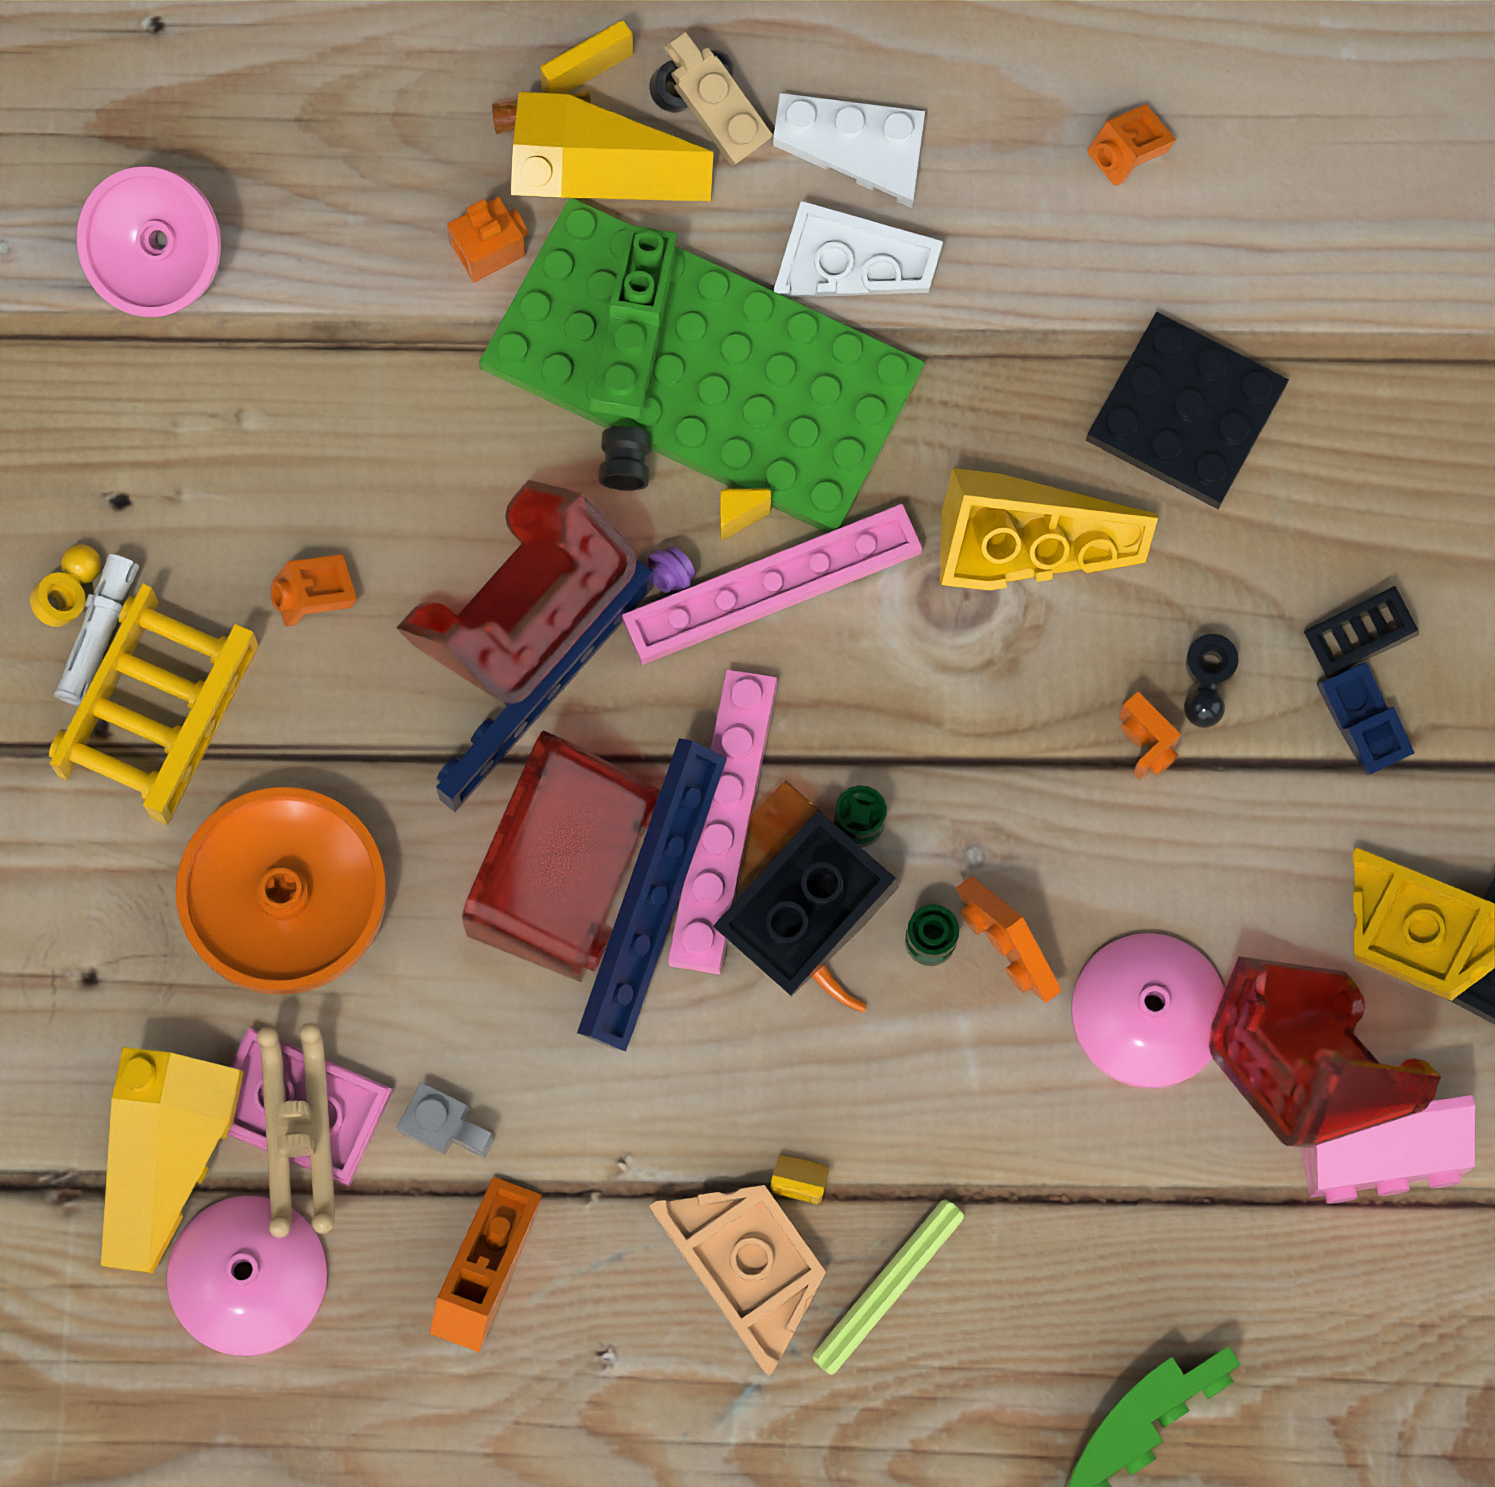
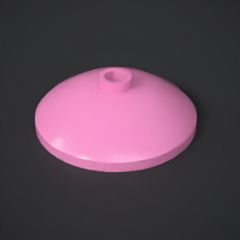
M139 166L121 170L109 176L90 194L82 208L78 221L77 250L87 279L104 300L117 309L132 315L159 317L187 308L207 290L219 265L221 234L212 206L204 194L191 181L169 169ZM159 231L164 232L167 237V244L164 248H161L156 242V235Z
M1144 933L1117 939L1100 949L1088 961L1073 991L1071 1016L1074 1032L1082 1050L1098 1069L1123 1084L1154 1089L1182 1083L1199 1073L1211 1061L1218 1051L1226 1032L1228 1003L1219 975L1211 963L1199 951L1187 943L1170 936ZM1150 995L1159 997L1162 1000L1163 1009L1156 1012L1149 1010L1145 1005V998Z
M239 1196L217 1202L196 1215L183 1229L173 1246L167 1269V1288L172 1308L181 1324L195 1339L217 1352L232 1356L250 1357L279 1350L297 1339L310 1326L322 1306L328 1279L327 1261L323 1246L311 1225L294 1209H292V1228L290 1233L283 1238L274 1237L269 1231V1223L271 1221L270 1198ZM241 1262H249L253 1268L251 1276L246 1280H237L234 1277V1268Z

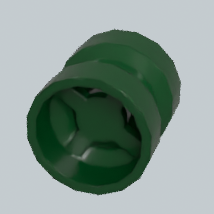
M857 785L850 787L840 795L836 802L834 824L861 848L872 845L880 838L884 830L887 812L885 800L877 790L869 786Z
M932 904L920 907L913 913L906 930L905 946L908 954L914 961L925 966H936L943 964L952 956L959 938L960 928L955 915L941 905Z

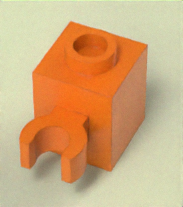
M500 197L487 203L482 199L466 207V214L447 223L450 245L473 283L525 256L523 237L528 235L526 226L516 209L507 211Z

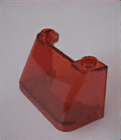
M528 480L513 496L505 514L507 527L521 545L464 609L456 616L448 607L441 603L423 602L412 609L396 627L413 646L494 699L506 703L520 702L532 693L627 585L634 575L636 568L635 552L630 544L582 492Z
M543 730L533 746L466 900L462 921L467 937L582 982L587 969L595 972L600 964L606 948V943L599 940L600 926L639 836L642 837L646 829H648L660 789L568 740Z
M1238 956L1211 1025L1210 1054L1220 1069L1285 1146L1312 1148L1421 1113L1435 1098L1438 1083L1441 1079L1438 1072L1423 1059H1407L1402 1063L1401 1067L1381 1064L1353 1033L1357 1023L1364 1014V997L1357 984L1345 971Z

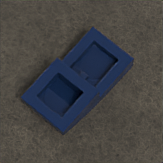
M1367 662L1360 663L1316 684L1342 736L1367 775L1415 754L1394 707H1387Z

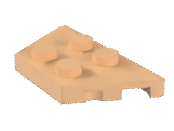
M765 1185L741 1188L738 1191L728 1193L714 1192L701 1194L698 1197L674 1201H655L649 1206L650 1210L768 1377L775 1371L824 1279L826 1271Z

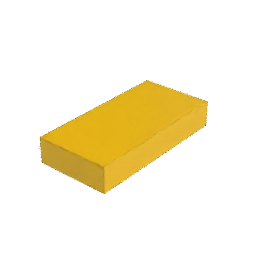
M624 20L616 22L541 65L540 75L543 92L566 94L633 55V37Z

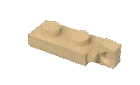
M686 32L677 36L664 47L678 67V69L671 73L677 83L674 88L731 166L740 162L774 136L717 56L714 57V54L708 47L700 52Z

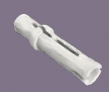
M108 555L95 592L87 597L85 606L88 610L84 617V622L73 645L62 678L54 692L56 698H60L61 701L79 707L102 663L112 632L119 620L120 611L139 569L138 564L119 555Z

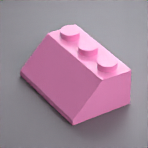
M1473 1095L1314 1118L1298 1136L1310 1198L1325 1196L1326 1203L1332 1204L1357 1199V1191L1377 1188L1378 1196H1388L1409 1191V1183L1429 1180L1430 1188H1443L1462 1183L1461 1176L1467 1174L1475 1167V1103Z

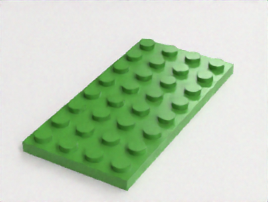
M569 198L479 361L480 369L606 429L626 426L645 430L652 436L651 450L733 489L771 490V507L826 533L842 528L924 370L925 362L676 246L649 389H646L640 419L590 411L591 393L609 320L610 301L627 228L630 224L579 200Z

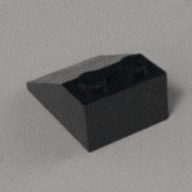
M817 810L713 927L792 997L869 922L899 886L896 878Z

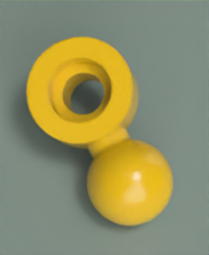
M85 544L71 546L64 552L61 558V570L63 573H51L33 587L30 594V605L33 613L41 622L52 627H62L72 622L82 613L86 598L80 584H88L95 580L102 567L100 555L94 548ZM48 596L58 601L59 609H55L49 603Z

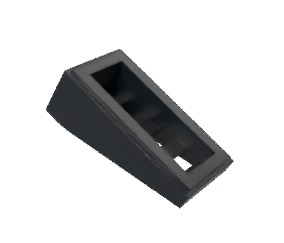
M1396 586L1303 631L1326 677L1394 648L1419 635V630ZM1388 607L1398 629L1390 633L1379 613V610ZM1368 615L1380 638L1372 642L1360 621L1361 618ZM1348 624H1351L1362 647L1354 651L1341 628ZM1330 632L1333 633L1344 655L1334 660L1323 638V635Z

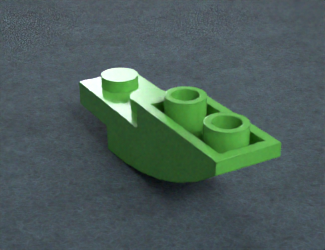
M628 225L610 301L609 320L591 393L590 411L640 419L646 389H649L665 311L677 242V233Z
M1228 1346L1185 1375L1173 1357L1147 1374L1118 1401L1097 1426L1077 1458L1065 1487H1112L1107 1478L1125 1467L1131 1476L1155 1461L1157 1457L1152 1449L1162 1443L1163 1440L1152 1423L1158 1420L1162 1428H1165L1190 1411L1185 1404V1401L1202 1391L1208 1400L1233 1384L1234 1381L1229 1373L1241 1364Z

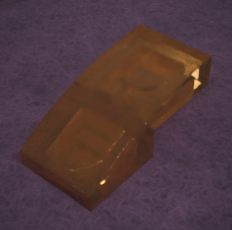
M786 780L751 815L738 884L743 890H746L817 810L824 814Z

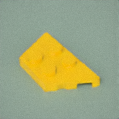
M1357 847L1353 852V912L1355 915L1353 939L1356 961L1450 1001L1495 968V903Z

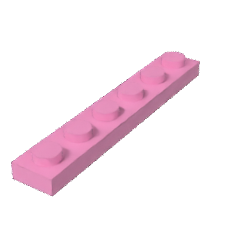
M900 504L622 614V621L642 666L921 555L922 546L903 504Z
M726 670L711 750L727 759L682 888L668 963L671 967L721 975L727 939L713 926L733 905L736 899L778 686L777 677Z

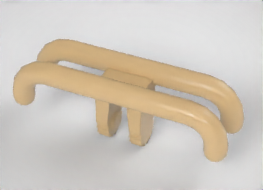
M306 1023L300 1029L307 1102L297 1100L285 1102L282 1050L277 1031L272 1027H263L257 1035L262 1062L271 1205L269 1231L276 1238L287 1236L292 1228L289 1158L310 1156L314 1217L312 1219L313 1229L319 1234H326L333 1229L335 1222L325 1053L320 1028L314 1023Z

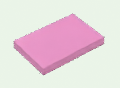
M248 1027L230 1066L231 1068L243 1071L244 1074L234 1123L228 1135L267 1152L260 1046L257 1040L259 1031ZM280 1041L283 1059L285 1102L295 1100L307 1102L303 1050ZM325 1060L333 1181L350 1187L393 1090ZM310 1156L289 1158V1162L311 1171Z

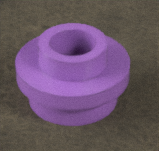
M668 546L664 550H655L648 557V565L653 572V584L659 590L675 594L690 587V580L694 578L695 570L688 557L682 551L673 546Z

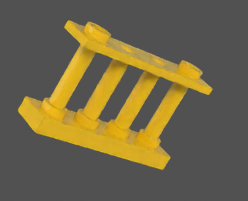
M143 583L136 597L130 595L123 604L119 615L121 626L67 730L61 729L53 739L49 750V757L52 758L50 765L57 776L62 779L68 780L77 763L142 792L141 798L145 799L143 806L149 817L169 825L259 645L253 631L234 624L228 637L222 635L218 639L155 611L159 601L153 588ZM145 629L211 657L210 663L214 665L206 681L199 680L197 683H194L133 656L132 654ZM122 673L188 702L187 707L191 710L183 726L176 725L174 728H171L110 701L109 699ZM99 718L165 747L164 752L168 755L160 771L145 772L87 746L86 743Z

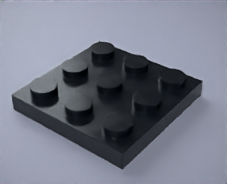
M1156 312L1089 430L1086 441L1219 510L1282 396L1289 379Z

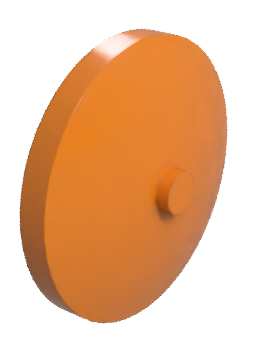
M271 787L252 791L232 799L218 808L199 826L191 837L181 858L176 880V904L180 922L187 939L198 956L209 968L228 982L253 992L273 995L296 994L319 988L332 982L353 967L368 950L379 931L387 898V881L381 855L365 825L348 808L336 800L312 790L296 787Z

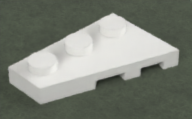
M780 93L773 146L825 170L832 168L855 178L856 184L872 191L874 188H877L897 197L898 203L913 209L925 111Z
M801 201L773 291L787 298L929 293L943 248V241Z

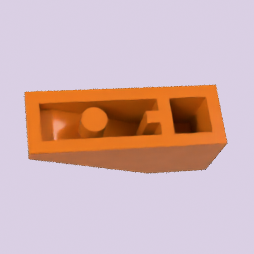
M496 1177L492 1178L437 1296L430 1329L431 1335L480 1353L503 1300L541 1202L542 1194Z

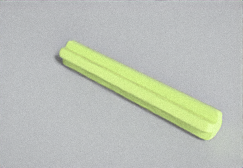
M944 1199L936 1206L816 1349L812 1359L822 1370L831 1375L837 1372L963 1221L964 1214L952 1202Z

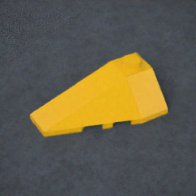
M519 91L513 139L511 195L711 202L714 151L641 124L626 116L611 112L570 94Z
M952 468L941 512L940 583L945 586L990 591L1007 588V582L1035 578L1036 582L1052 580V574L1079 569L1086 573L1146 563L1158 517L1156 513L1004 474Z
M122 1047L111 1099L101 1266L150 1274L154 1273L183 1219L182 1209L196 1183H202L209 1170L206 1164L220 1138L225 1140L234 1123L243 1071L171 1052Z

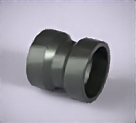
M626 426L605 429L602 432L601 449L605 453V461L599 466V483L604 487L621 491H634L646 488L649 484V467L645 464V457L651 452V434L640 428Z

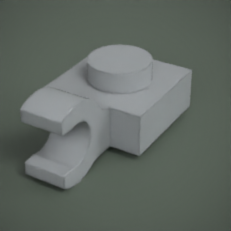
M422 1082L396 1127L399 1133L443 1155L446 1154L451 1143L454 1142L485 1158L495 1140L491 1137L492 1133L470 1122L463 1121L469 1111L468 1105Z

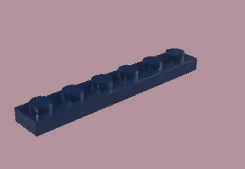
M636 560L627 571L624 568H620L610 578L604 588L606 595L596 607L593 608L591 605H588L577 615L571 625L573 633L562 645L555 642L545 651L537 665L541 669L528 683L521 680L509 692L504 701V704L507 706L495 721L488 718L477 728L471 737L473 746L461 759L458 756H454L444 765L437 776V780L440 783L436 788L440 801L454 812L460 808L623 623L622 614L634 610L653 589V572Z
M678 739L577 1034L625 1052L727 759L693 740Z

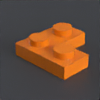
M970 876L955 887L965 905L960 910L962 918L975 934L980 935L982 932H985L993 947L1002 956L1006 955L1010 965L1005 968V971L1013 984L1022 993L1030 990L1047 1003L1062 992L1023 916L973 876Z

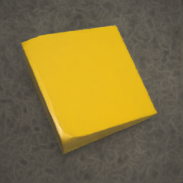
M723 489V491H720V540H725L769 515L771 509V490Z
M780 1155L773 1172L770 1191H772V1194L818 1205V1203L822 1202L829 1167L808 1160Z

